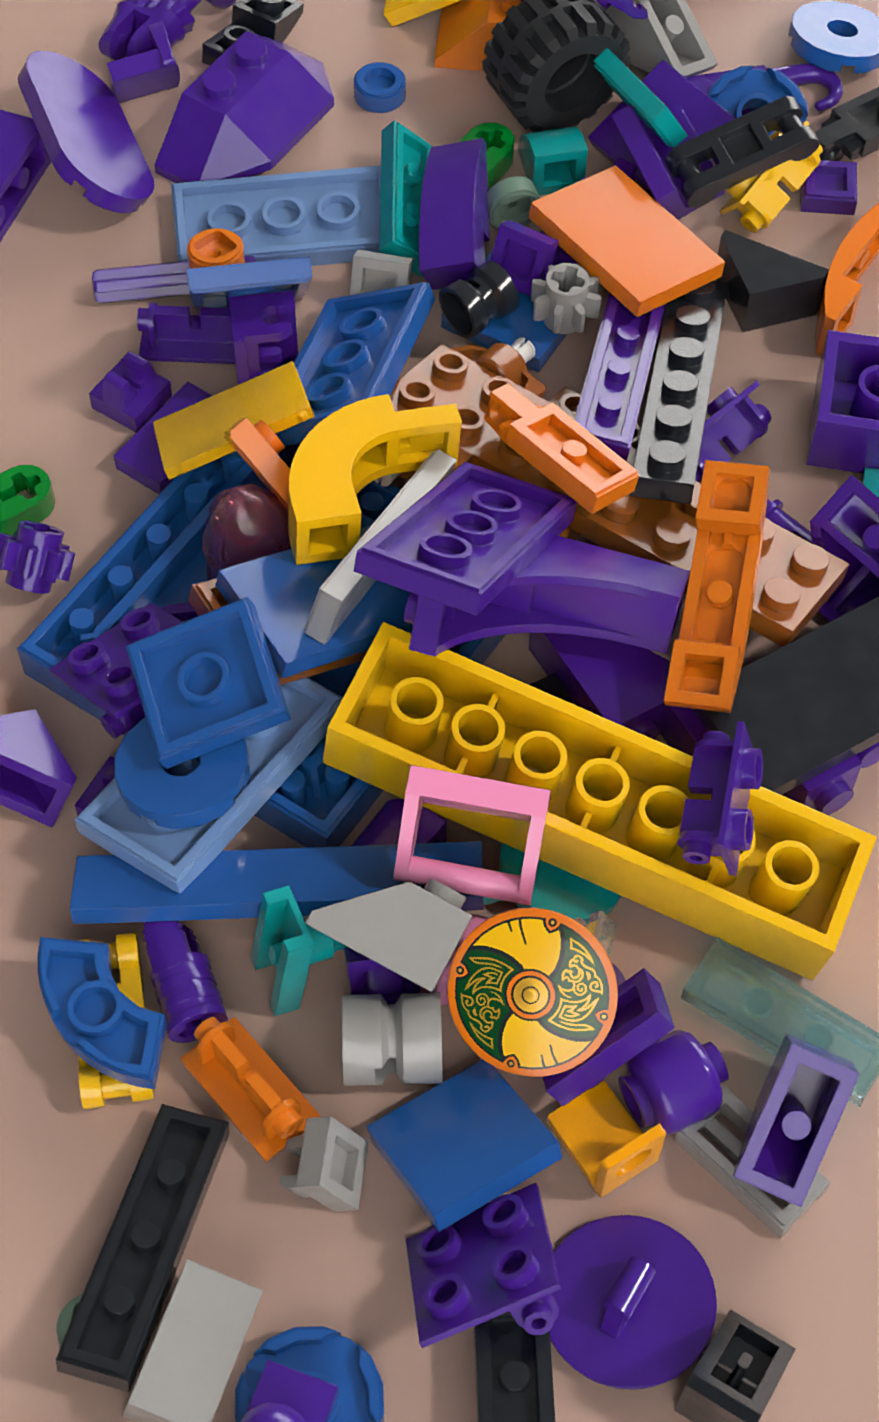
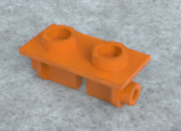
M210 1017L196 1028L194 1036L199 1043L180 1058L181 1063L266 1163L286 1148L287 1141L290 1138L302 1135L305 1132L307 1118L321 1117L235 1017L228 1022L222 1023L216 1017Z

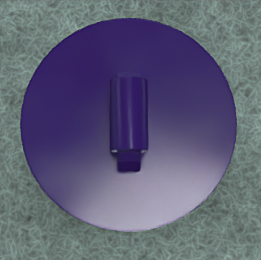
M616 1215L594 1220L570 1234L554 1252L561 1289L553 1292L558 1302L559 1315L550 1330V1341L560 1356L574 1370L586 1378L605 1386L628 1390L645 1389L664 1384L676 1378L691 1367L700 1357L711 1338L717 1314L716 1289L704 1258L681 1233L662 1222L634 1215Z

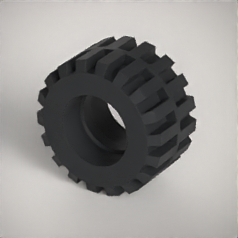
M524 0L516 7L513 5L505 13L507 15L502 22H498L491 33L494 37L486 43L484 53L487 57L482 61L483 71L487 75L486 79L517 121L525 129L529 128L532 133L576 127L580 121L585 118H591L597 113L596 110L608 103L613 97V90L594 67V60L607 47L629 67L630 57L627 54L630 50L629 41L626 39L625 33L597 0Z

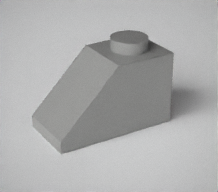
M633 0L637 4H642L647 9L648 18L646 19L632 18L613 5L606 10L625 33V37L629 41L630 50L627 53L630 57L629 64L650 73L664 60L685 78L707 72L718 65L686 0Z
M429 878L424 889L411 882H406L313 910L306 924L433 993L469 927L472 915L461 910L467 899L465 896Z

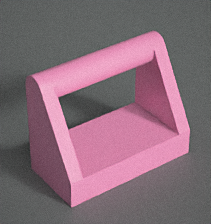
M411 765L404 799L393 880L425 886L429 878L456 892L530 905L549 806L550 790ZM423 802L530 822L521 875L413 856Z

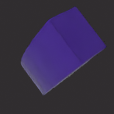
M484 138L430 148L425 167L420 205L419 271L426 282H429L432 290L442 289L455 280L467 281L472 270L485 262V242L490 241L487 199V155Z

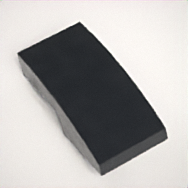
M239 0L233 4L232 23L203 43L202 62L212 65L246 31L283 43L301 17L304 4L296 0Z

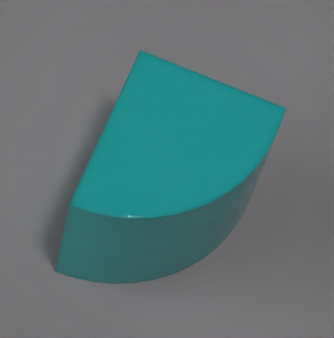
M578 127L521 135L518 145L519 156L526 178L534 183L539 196L554 193L579 182L586 176L588 148L583 134Z

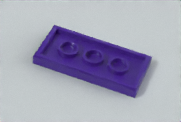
M465 462L359 548L356 552L353 572L477 616L573 522L577 502L569 496Z

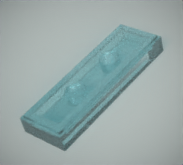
M717 937L683 988L681 999L775 1056L785 1034L788 1033L851 1061L860 1075L849 1101L859 1107L879 1077L878 1032Z

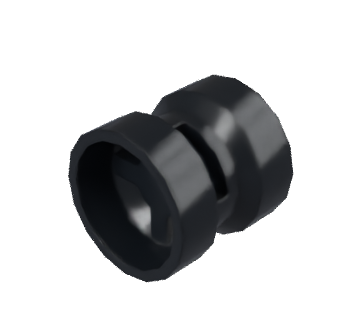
M486 261L474 268L467 281L455 280L443 287L439 292V302L446 320L460 336L466 339L473 338L484 331L488 326V320L492 318L497 320L503 319L515 312L519 307L517 289L505 269L494 261Z

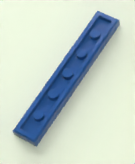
M482 841L415 844L413 856L483 868ZM398 844L222 851L180 894L115 855L77 856L70 913L73 924L258 918L262 894L289 885L302 916H310L313 910L406 882L393 880ZM460 893L467 898L461 910H484V897Z

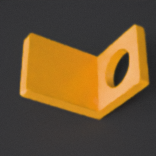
M601 1081L597 1086L588 1089L565 1106H561L553 1111L547 1118V1124L600 1198L659 1160L666 1136V1131L660 1124L643 1134L605 1081Z

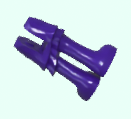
M202 0L120 1L116 6L113 18L99 40V50L104 56L113 60L153 50L147 25L160 21L164 24L170 46L172 47L183 41L185 34L192 31L195 18L191 12ZM238 0L206 1L218 8H228L233 6Z

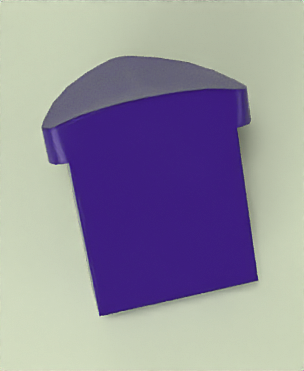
M162 21L147 25L153 50L107 63L110 86L119 103L179 86V67L174 58Z

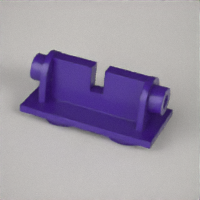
M150 303L149 308L138 309L137 327L138 331H142L139 349L140 357L148 361L236 364L229 308L201 307L200 315H191L190 307L161 306L157 303Z
M755 381L739 395L731 386L708 404L707 413L710 418L705 421L695 481L702 482L705 460L729 462L732 459L719 443L721 439L736 456L757 438L767 433L768 424L772 419L769 410L762 404H754L748 396L760 386L758 381Z
M737 721L734 740H730V737L723 732L707 731L703 734V739L695 743L688 789L690 793L712 794L711 800L685 799L677 841L678 846L683 850L682 858L685 861L702 865L709 863L710 856H722L730 876L737 875L740 850L749 851L751 848L754 822L751 809H747L750 789L759 790L763 777L762 751L759 748H753L745 723Z

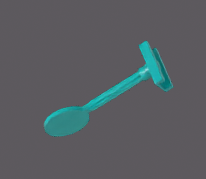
M502 843L498 860L499 870L497 871L521 875L525 853ZM539 859L531 904H516L520 908H541L556 911L576 920L581 925L591 924L611 913L622 896ZM289 885L262 894L250 958L255 970L271 965L275 966L277 972L270 1000V1007L274 1017L300 1009L310 965L334 957V952L347 947L305 923ZM484 897V906L501 900Z

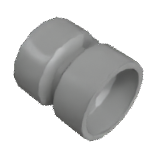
M440 992L402 993L395 1004H388L381 994L342 995L344 1086L383 1085L389 1074H397L403 1084L442 1083Z

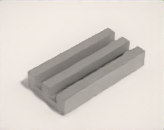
M723 1085V1103L719 1111L713 1116L676 1133L674 1141L781 1239L790 1229L791 1225L806 1213L810 1205L826 1192L831 1182L817 1171L802 1207L773 1195L786 1207L782 1210L762 1190L733 1177L735 1166L699 1133L701 1130L705 1132L737 1162L743 1143L723 1126L715 1116L721 1111L746 1134L753 1111Z

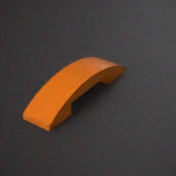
M879 203L872 207L852 227L832 260L816 322V354L822 356L828 330L846 332L853 323L863 284L857 281L879 254Z
M705 460L695 517L698 529L679 639H674L664 696L665 705L731 713L742 668L754 603L770 477L769 466Z

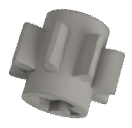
M561 263L555 266H548L546 281L542 279H533L531 301L534 302V321L543 320L545 325L554 334L584 332L585 317L593 319L599 318L602 297L597 295L599 278L589 277L586 270L578 264Z

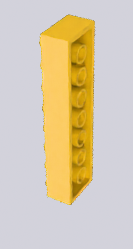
M386 622L382 623L327 727L323 756L324 764L405 799L411 765L550 790L549 806L539 855L540 860L805 978L814 980L835 952L876 842V836L760 786L759 790L750 789L747 809H751L753 814V840L749 851L740 850L737 875H729L722 856H710V861L707 864L689 863L682 858L683 850L677 844L685 799L711 800L712 794L690 793L688 789L693 756L450 650H445L435 657L409 650L412 634ZM423 802V807L525 853L530 822Z

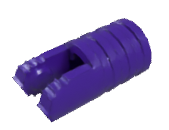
M179 921L143 923V941L146 942L145 948L152 967L150 979L156 990L155 995L157 1002L161 1006V1014H165L167 1021L166 1031L170 1040L176 1043L197 1041L194 1036L196 1028L210 1017H216L220 1023L228 1022V1016L224 1006H222L223 1001L217 989L215 976L211 972L210 961L207 955L201 952L199 943L196 942L197 937L193 934L194 931L184 924L181 925Z

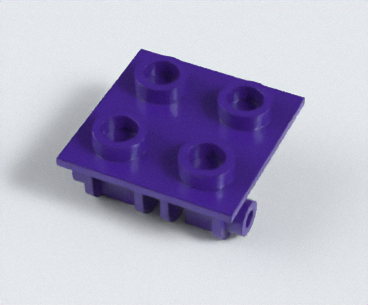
M149 603L143 608L127 613L119 624L93 641L85 642L75 647L67 658L49 669L50 674L104 711L106 714L100 717L101 724L105 731L113 739H116L122 734L126 735L143 718H146L126 645L183 622L155 604Z
M536 1182L513 1193L495 1198L490 1203L485 1204L440 1232L432 1225L425 1231L406 1239L419 1344L422 1348L509 1311L516 1323L529 1334L542 1335L552 1329L559 1315L558 1302L553 1292L560 1290L561 1285L541 1194Z

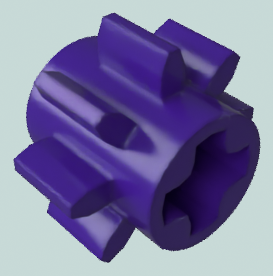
M20 521L14 536L0 533V569L7 570L5 582L23 591L47 594L51 592L52 584L56 582V579L69 581L75 552L69 551L70 546L62 544L64 532L47 524Z

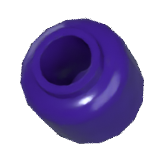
M675 1030L664 1035L656 1044L647 1047L625 1063L626 1074L621 1075L618 1078L623 1099L637 1124L643 1129L660 1124L666 1131V1135L669 1136L711 1117L719 1111L723 1103L721 1083L729 1079V1073L722 1055L712 1042L709 1041L702 1045L691 1033Z

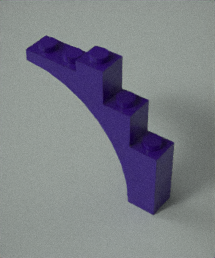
M530 633L529 651L547 676L554 673L557 674L576 706L654 740L661 734L670 747L693 756L695 743L702 740L703 734L708 730L691 708L665 705L664 696L670 667L668 659L649 649L617 641L571 634ZM879 742L782 794V796L826 815L838 811L852 799L854 795L853 788L860 769L869 767L879 761Z

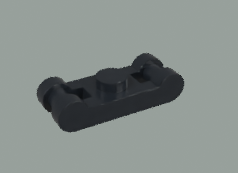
M785 96L688 140L668 152L665 162L673 177L682 180L681 192L689 207L698 208L713 200L717 193L788 160L800 161L806 159L818 149L820 142L812 127L804 126L800 120L803 112L794 97ZM772 130L781 131L783 135L771 139L768 132ZM712 158L716 166L702 172L699 167L700 164Z

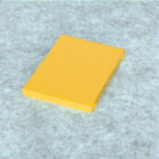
M292 361L153 422L163 468L170 480L235 452L234 448L224 438L226 435L224 432L241 418H247L253 426L262 420L276 434L315 416L298 371Z

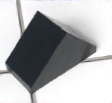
M728 230L724 231L720 238L718 256L725 261L722 276L716 280L728 282L726 301L742 333L817 314L820 309L829 269Z
M730 1309L693 1370L674 1411L692 1422H758L796 1349Z

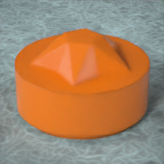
M213 228L204 230L193 236L187 245L189 269L245 263L243 241L237 234L226 229Z

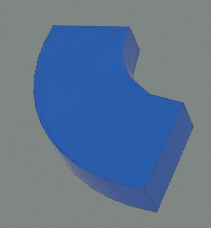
M40 937L38 947L40 989L48 1013L63 1040L81 1059L101 1073L123 1083L155 1090L167 1028L165 1014L141 1008L119 991L111 975V952L108 944Z

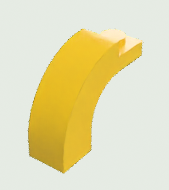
M389 394L349 404L320 421L301 442L294 455L290 469L288 535L295 564L302 565L343 559L360 540L362 513L356 495L370 482L390 474L417 471L433 451L436 452L437 449L455 458V465H457L462 420L456 404L394 411Z

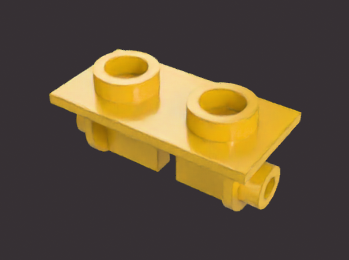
M807 120L802 122L804 126L810 125ZM775 131L770 138L774 139L783 134L781 131ZM819 144L818 149L806 159L800 161L788 160L728 188L726 191L731 197L719 212L724 215L738 209L743 214L740 218L741 224L753 233H757L760 228H768L774 218L791 199L777 183L781 180L792 192L797 191L820 164L819 155L823 152L821 145Z

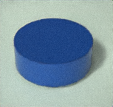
M375 62L363 66L354 76V98L356 103L364 110L373 113H386L397 109L406 98V78L404 73L398 67L385 62Z

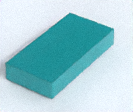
M608 47L594 60V67L611 89L627 105L631 104L636 115L668 147H676L688 136L667 106Z

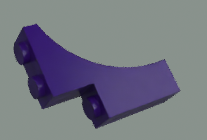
M557 536L477 616L410 592L404 614V621L413 624L409 650L435 657L449 648L480 638L517 633H555L617 641L666 654L677 626L690 571Z

